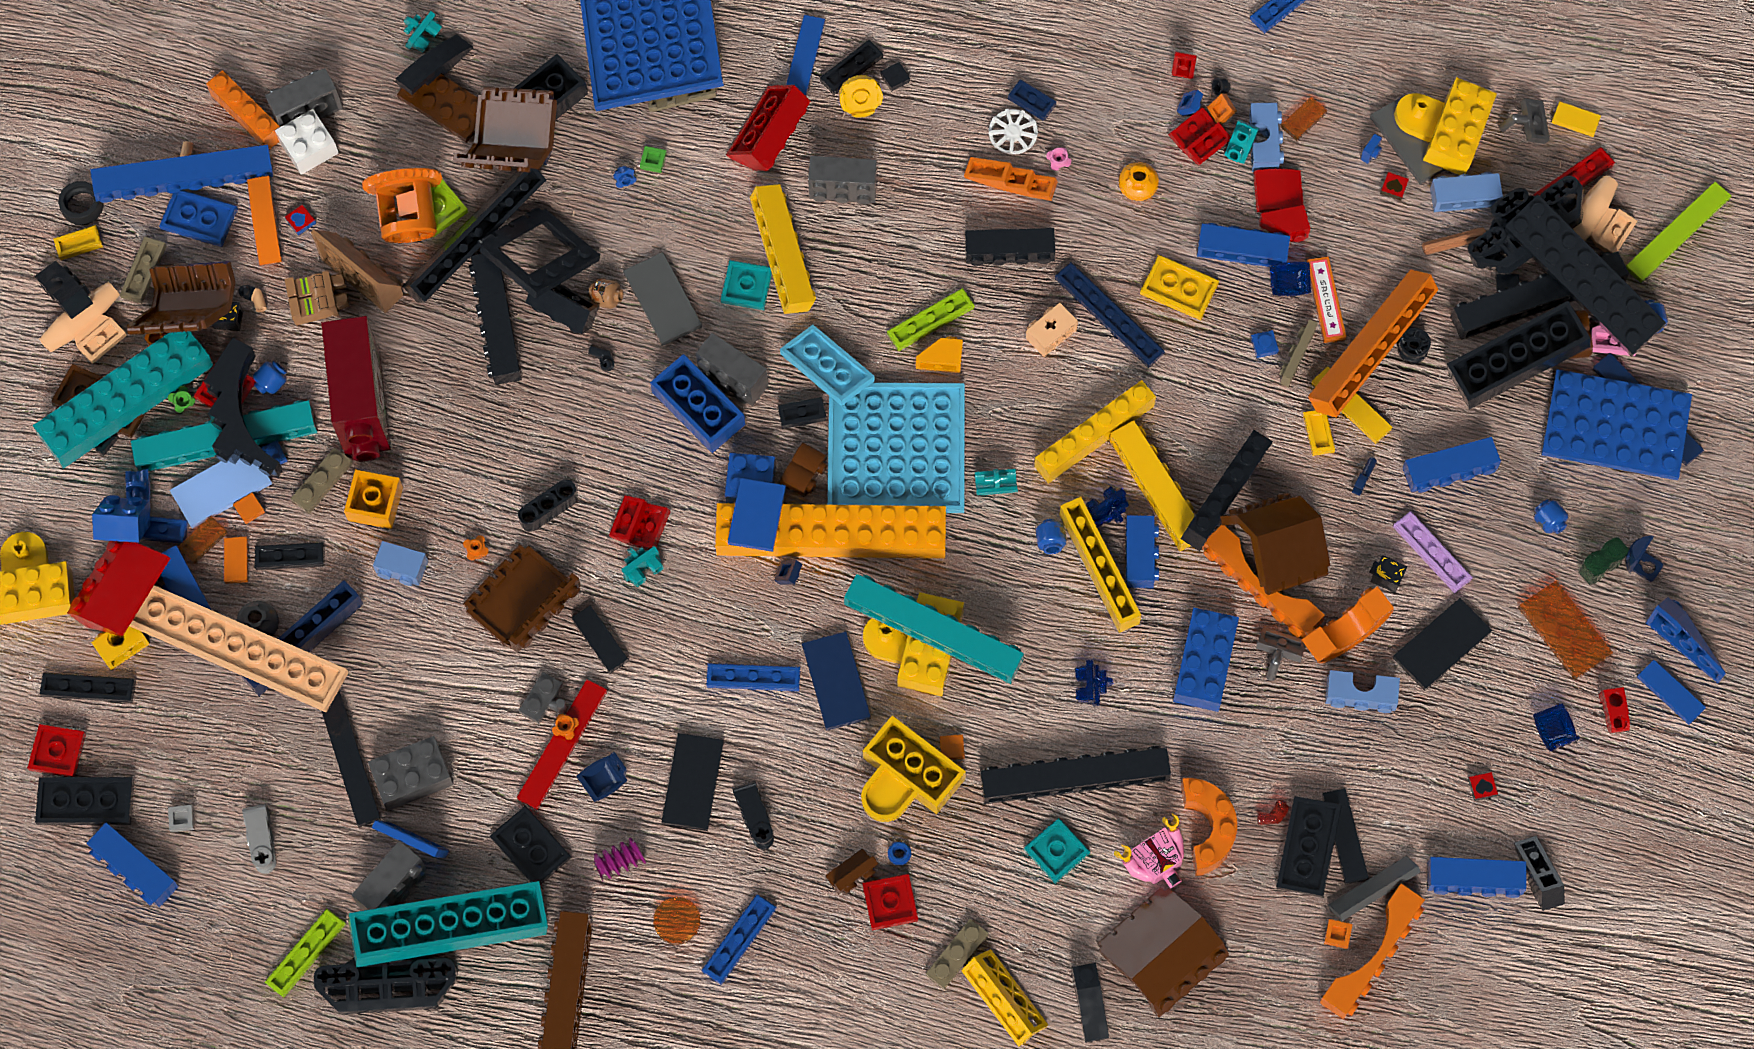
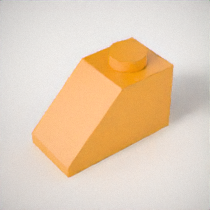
M953 336L938 339L916 356V369L960 373L963 340Z

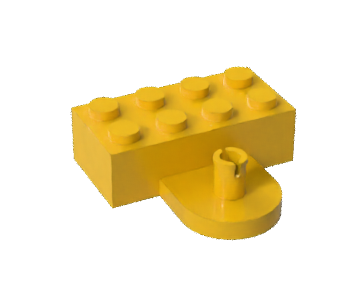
M1456 77L1449 89L1445 103L1420 93L1405 95L1400 99L1395 108V121L1405 133L1429 142L1423 161L1458 175L1466 174L1474 158L1497 93Z
M18 532L10 536L3 543L0 551V625L66 615L70 609L71 602L75 598L71 567L66 561L49 564L47 547L38 535L31 532Z
M919 592L917 603L924 606L926 604L931 605L938 610V613L945 616L946 614L952 615L961 623L964 613V602ZM871 618L863 630L865 649L871 656L877 659L901 664L897 677V686L943 697L953 656Z
M891 716L863 750V759L877 770L864 785L861 793V802L867 815L880 822L896 820L915 799L937 815L966 779V771L894 716Z

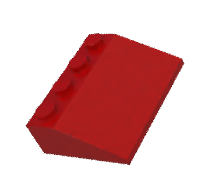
M109 541L106 551L95 563L93 572L84 581L83 588L78 596L71 602L67 614L87 628L123 637L171 558L137 542Z

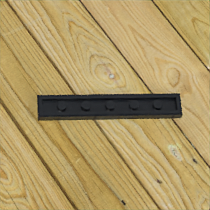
M338 691L327 712L322 710L321 712L359 828L374 823L375 820H381L341 693Z

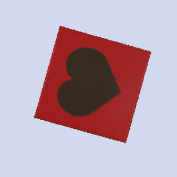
M1388 172L1380 194L1401 201L1409 179Z

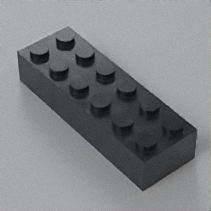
M1567 301L1447 363V370L1470 410L1590 348L1591 338L1570 302Z

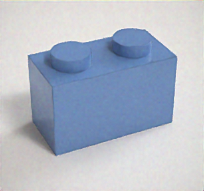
M382 541L373 567L377 575L383 579L390 580V578H394L407 586H412V584L419 586L428 564V559L425 553Z

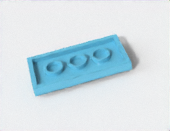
M811 325L780 348V355L841 406L875 381L874 375L814 325Z

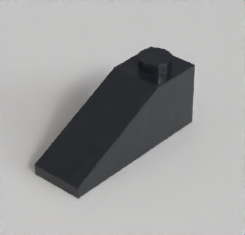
M1537 836L1514 842L1520 861H1526V877L1542 911L1564 905V884Z
M1096 963L1074 966L1071 970V976L1085 1043L1109 1039Z

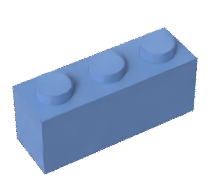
M1484 172L1480 175L1472 176L1462 174L1458 177L1439 176L1433 179L1430 187L1434 212L1490 208L1503 197L1499 173Z

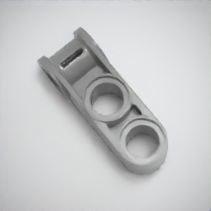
M265 803L243 808L242 813L246 826V838L250 849L251 861L260 873H271L276 867V857L268 806ZM267 857L265 859V863L261 864V862H263V858Z

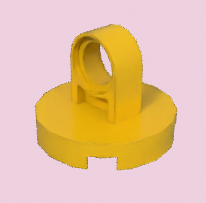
M857 75L849 78L842 84L839 90V101L842 109L853 117L872 115L875 109L882 103L883 93L879 83L867 75Z

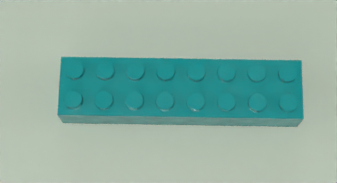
M191 332L168 333L35 423L33 427L38 437L64 469L117 433L121 428L133 422L135 418L141 414L143 415L168 398L170 393H175L179 390V387L187 385L212 368V361L209 354Z
M539 881L349 913L348 921L356 967L546 935L548 928Z

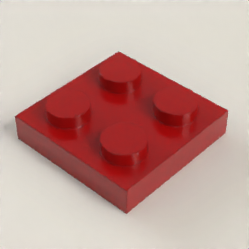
M39 724L27 769L34 772L75 777L86 733L79 730Z
M909 874L862 883L872 931L918 922Z

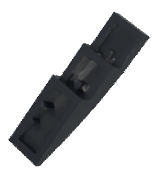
M456 34L412 63L395 78L396 83L413 95L424 84L428 86L440 74H447L473 49V46Z

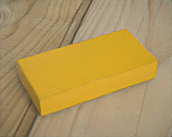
M1559 101L1552 123L1594 137L1601 115Z
M96 225L53 238L60 261L103 247Z
M1315 410L1303 412L1312 456L1334 453L1335 446L1327 415L1318 413Z

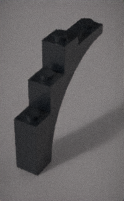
M232 338L204 380L208 389L207 392L213 397L218 398L208 412L212 421L211 424L215 428L222 430L212 445L216 453L215 456L224 463L229 461L236 464L240 459L249 466L252 464L258 466V469L267 476L272 474L279 478L283 472L280 462L265 453L250 436L243 418V386L248 370L256 355L252 347Z

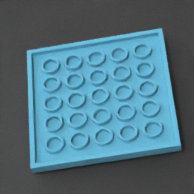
M871 383L842 406L829 396L827 505L946 506V513H964L965 383Z

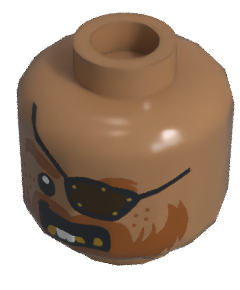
M600 278L592 283L589 288V299L602 308L613 309L623 300V290L616 280Z

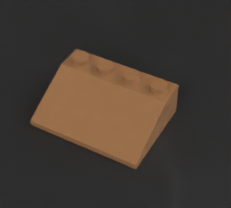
M314 229L311 232L321 260L337 274H343L345 280L381 311L386 313L403 296L401 282L394 276L390 278L385 274L386 271L380 264H373L370 261V257L363 250L358 251L355 249L353 242L346 236L342 238L337 233Z

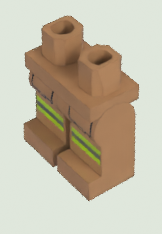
M324 271L305 278L294 279L291 277L285 279L291 316L296 326L328 318L332 315L333 317L340 315L339 310L350 307L347 293L337 295L335 293V290L346 288L343 274L330 275L329 271Z

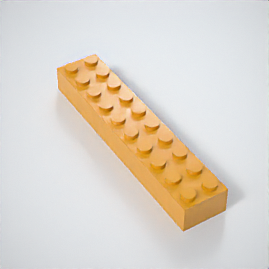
M717 503L715 539L717 556L945 559L946 506L783 504L774 551L770 552L728 545L735 503Z

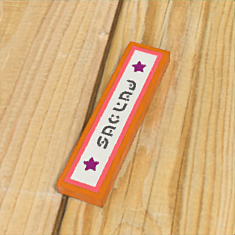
M1329 256L1308 259L1306 265L1323 343L1346 340V333Z

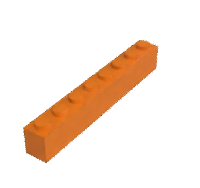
M1410 269L1309 394L1308 398L1316 412L1332 417H1337L1439 290L1431 274Z

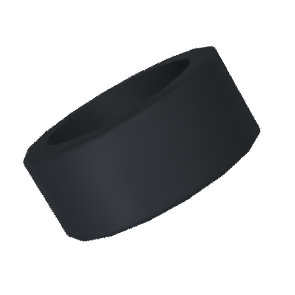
M76 181L68 184L59 195L58 204L60 210L68 222L72 224H90L99 218L103 210V203L100 201L96 202L93 185L86 181ZM88 193L93 197L94 202L91 208L85 212L73 213L68 208L69 201L75 195Z

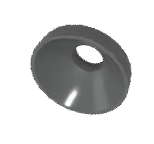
M253 601L244 605L236 619L237 622L270 636L275 634L279 625V617L276 610L270 604L263 601ZM251 613H261V620L258 623H251L249 621Z

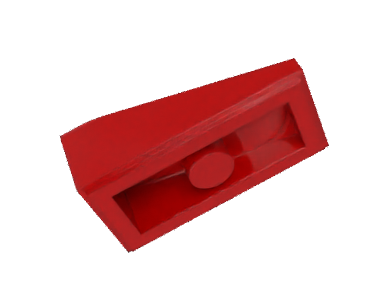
M1175 52L1172 75L1193 79L1197 55Z

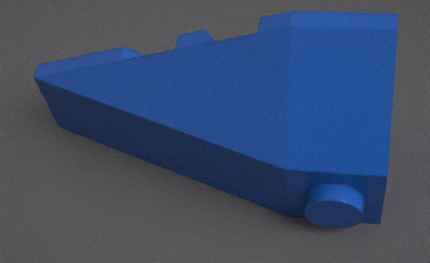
M1669 597L1663 600L1654 609L1646 624L1715 682L1719 683L1726 673L1687 612L1683 610L1682 605L1678 601L1671 600Z

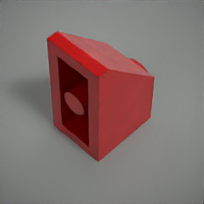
M1304 205L1264 212L1260 215V227L1270 233L1281 232L1290 236V241L1301 242L1309 237L1311 228Z

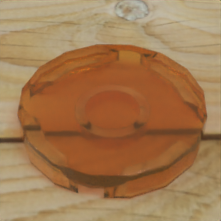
M672 897L663 901L657 907L653 925L657 935L664 942L671 945H682L697 935L701 927V917L697 907L690 900L683 897Z

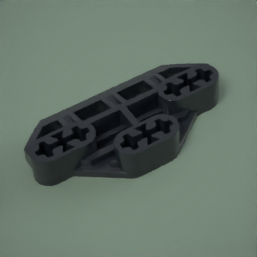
M1574 176L1561 178L1539 195L1572 229L1582 223L1584 189ZM1516 188L1492 205L1491 213L1493 220L1490 229L1472 241L1468 246V252L1474 267L1484 269L1487 266L1490 269L1496 267L1497 273L1510 274L1532 258L1505 231V225L1536 196H1529L1528 191L1524 188Z
M425 956L356 967L355 957H353L346 964L324 965L317 968L314 972V988L340 1015L436 1009L445 999L444 995L457 982L458 971L454 963L447 958L428 959ZM448 967L450 971H447V975L443 976L442 972ZM421 969H425L426 971L425 973H423V977H419L418 973H421ZM350 973H353L355 977H351V981L348 982L346 978L350 976ZM329 974L331 978H328L327 983H324L322 979H325L326 975ZM426 986H428V990H440V992L426 996ZM392 988H394L395 992L413 991V995L395 996V998H392ZM359 990H361V994H379L380 997L361 998L359 1000ZM330 996H346V999H339L335 1002Z

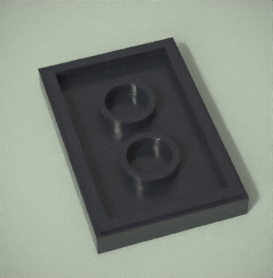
M526 805L490 835L492 841L530 883L539 881L541 885L572 858Z

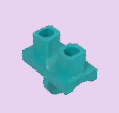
M430 11L421 24L418 23L421 17L417 14L414 18L407 16L404 19V23L407 26L404 32L409 35L411 31H414L405 47L409 50L414 47L422 53L425 51L430 41L422 36L424 31H427L435 38L442 28L438 21L434 19L436 14Z
M1239 119L1224 156L1235 162L1245 164L1259 128Z
M997 468L993 469V471L975 472L977 496L1018 492L1016 469L998 470Z
M655 546L645 552L643 547L637 551L630 547L627 549L630 556L623 560L627 566L622 568L621 571L626 582L630 580L636 587H639L646 581V577L642 573L643 570L649 568L655 575L662 571L664 567L659 551Z

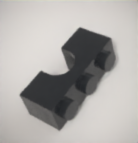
M54 261L34 276L43 290L53 301H57L61 309L71 319L93 304L89 298L91 294L84 283H81L75 274H72L66 265L62 267L57 261Z

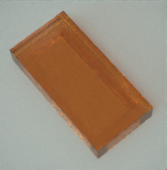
M1310 97L1282 123L1281 128L1298 141L1327 114V109L1313 97Z
M210 516L178 546V549L195 564L228 532Z

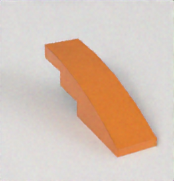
M970 157L964 173L966 179L986 186L1052 201L1058 183L1056 177L1035 175L1033 170L1015 168L1009 162Z
M270 176L247 179L259 265L282 262Z

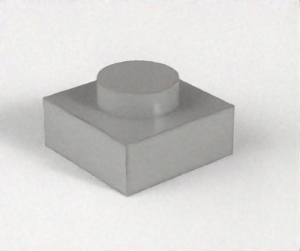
M192 805L168 807L170 832L194 830V808Z

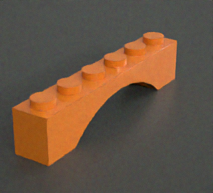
M1221 525L1210 535L1202 548L1206 558L1219 564L1222 572L1238 581V586L1245 592L1249 591L1261 607H1267L1275 620L1286 624L1293 636L1303 639L1304 633L1311 628L1316 629L1323 622L1325 614L1308 599H1297L1279 592L1267 595L1264 587H1260L1258 577L1251 571L1245 561L1240 539L1225 525Z
M1400 884L1385 907V934L1378 952L1359 970L1347 976L1336 978L1322 997L1320 1004L1343 1020L1347 1014L1352 1016L1360 1005L1356 1002L1360 995L1365 997L1373 986L1369 983L1374 975L1379 977L1386 967L1383 961L1387 956L1392 958L1399 948L1396 942L1400 937L1405 939L1412 929L1409 923L1413 918L1418 920L1425 910L1422 907L1425 899L1403 884Z

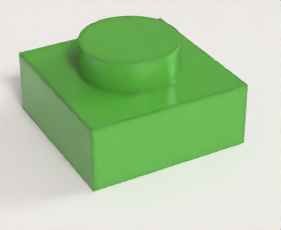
M645 146L640 169L662 173L667 151Z

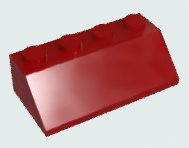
M795 85L768 86L726 153V156L755 171H768L773 167L776 157L784 149L787 139L795 131L797 123L806 113L811 101Z

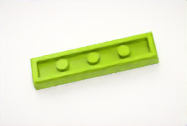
M962 288L887 331V335L897 350L901 351L975 308V305Z
M326 909L267 978L265 984L284 998L344 928L346 923L329 909Z

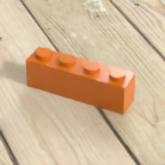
M223 70L206 83L210 95L260 145H268L270 150L279 142L275 130L280 128V126Z

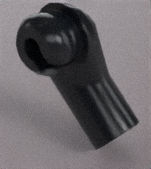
M591 344L588 354L599 358L602 370L611 371L615 365L612 352Z

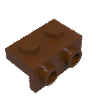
M860 849L826 874L825 877L838 895L842 892L848 894L858 886L856 882L861 878L867 880L877 872L875 868L879 863L873 856L870 858L864 849Z

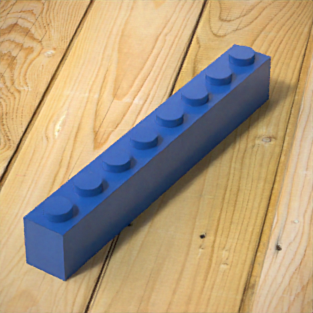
M268 145L90 169L95 200L102 203L112 202L113 199L119 198L130 200L140 195L151 197L162 192L177 193L183 189L199 190L205 186L221 187L226 183L243 184L247 182V179L264 176L273 177Z

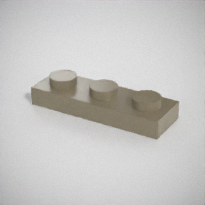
M144 236L121 290V298L140 304L143 303L152 282L149 269L153 266H159L167 247L165 242Z
M1309 319L1307 326L1302 325L1297 338H1300L1298 345H1292L1288 355L1291 359L1288 364L1284 363L1279 374L1282 376L1281 384L1288 388L1316 332L1317 322Z
M334 447L291 497L292 502L310 514L353 464L352 460Z
M969 919L927 971L926 976L945 990L988 937L989 933Z

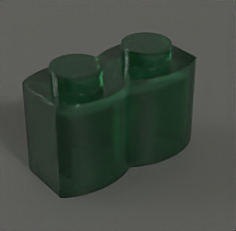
M1619 537L1612 538L1603 545L1601 550L1595 551L1586 557L1578 573L1589 585L1597 583L1605 576L1607 571H1612L1621 565L1629 549Z

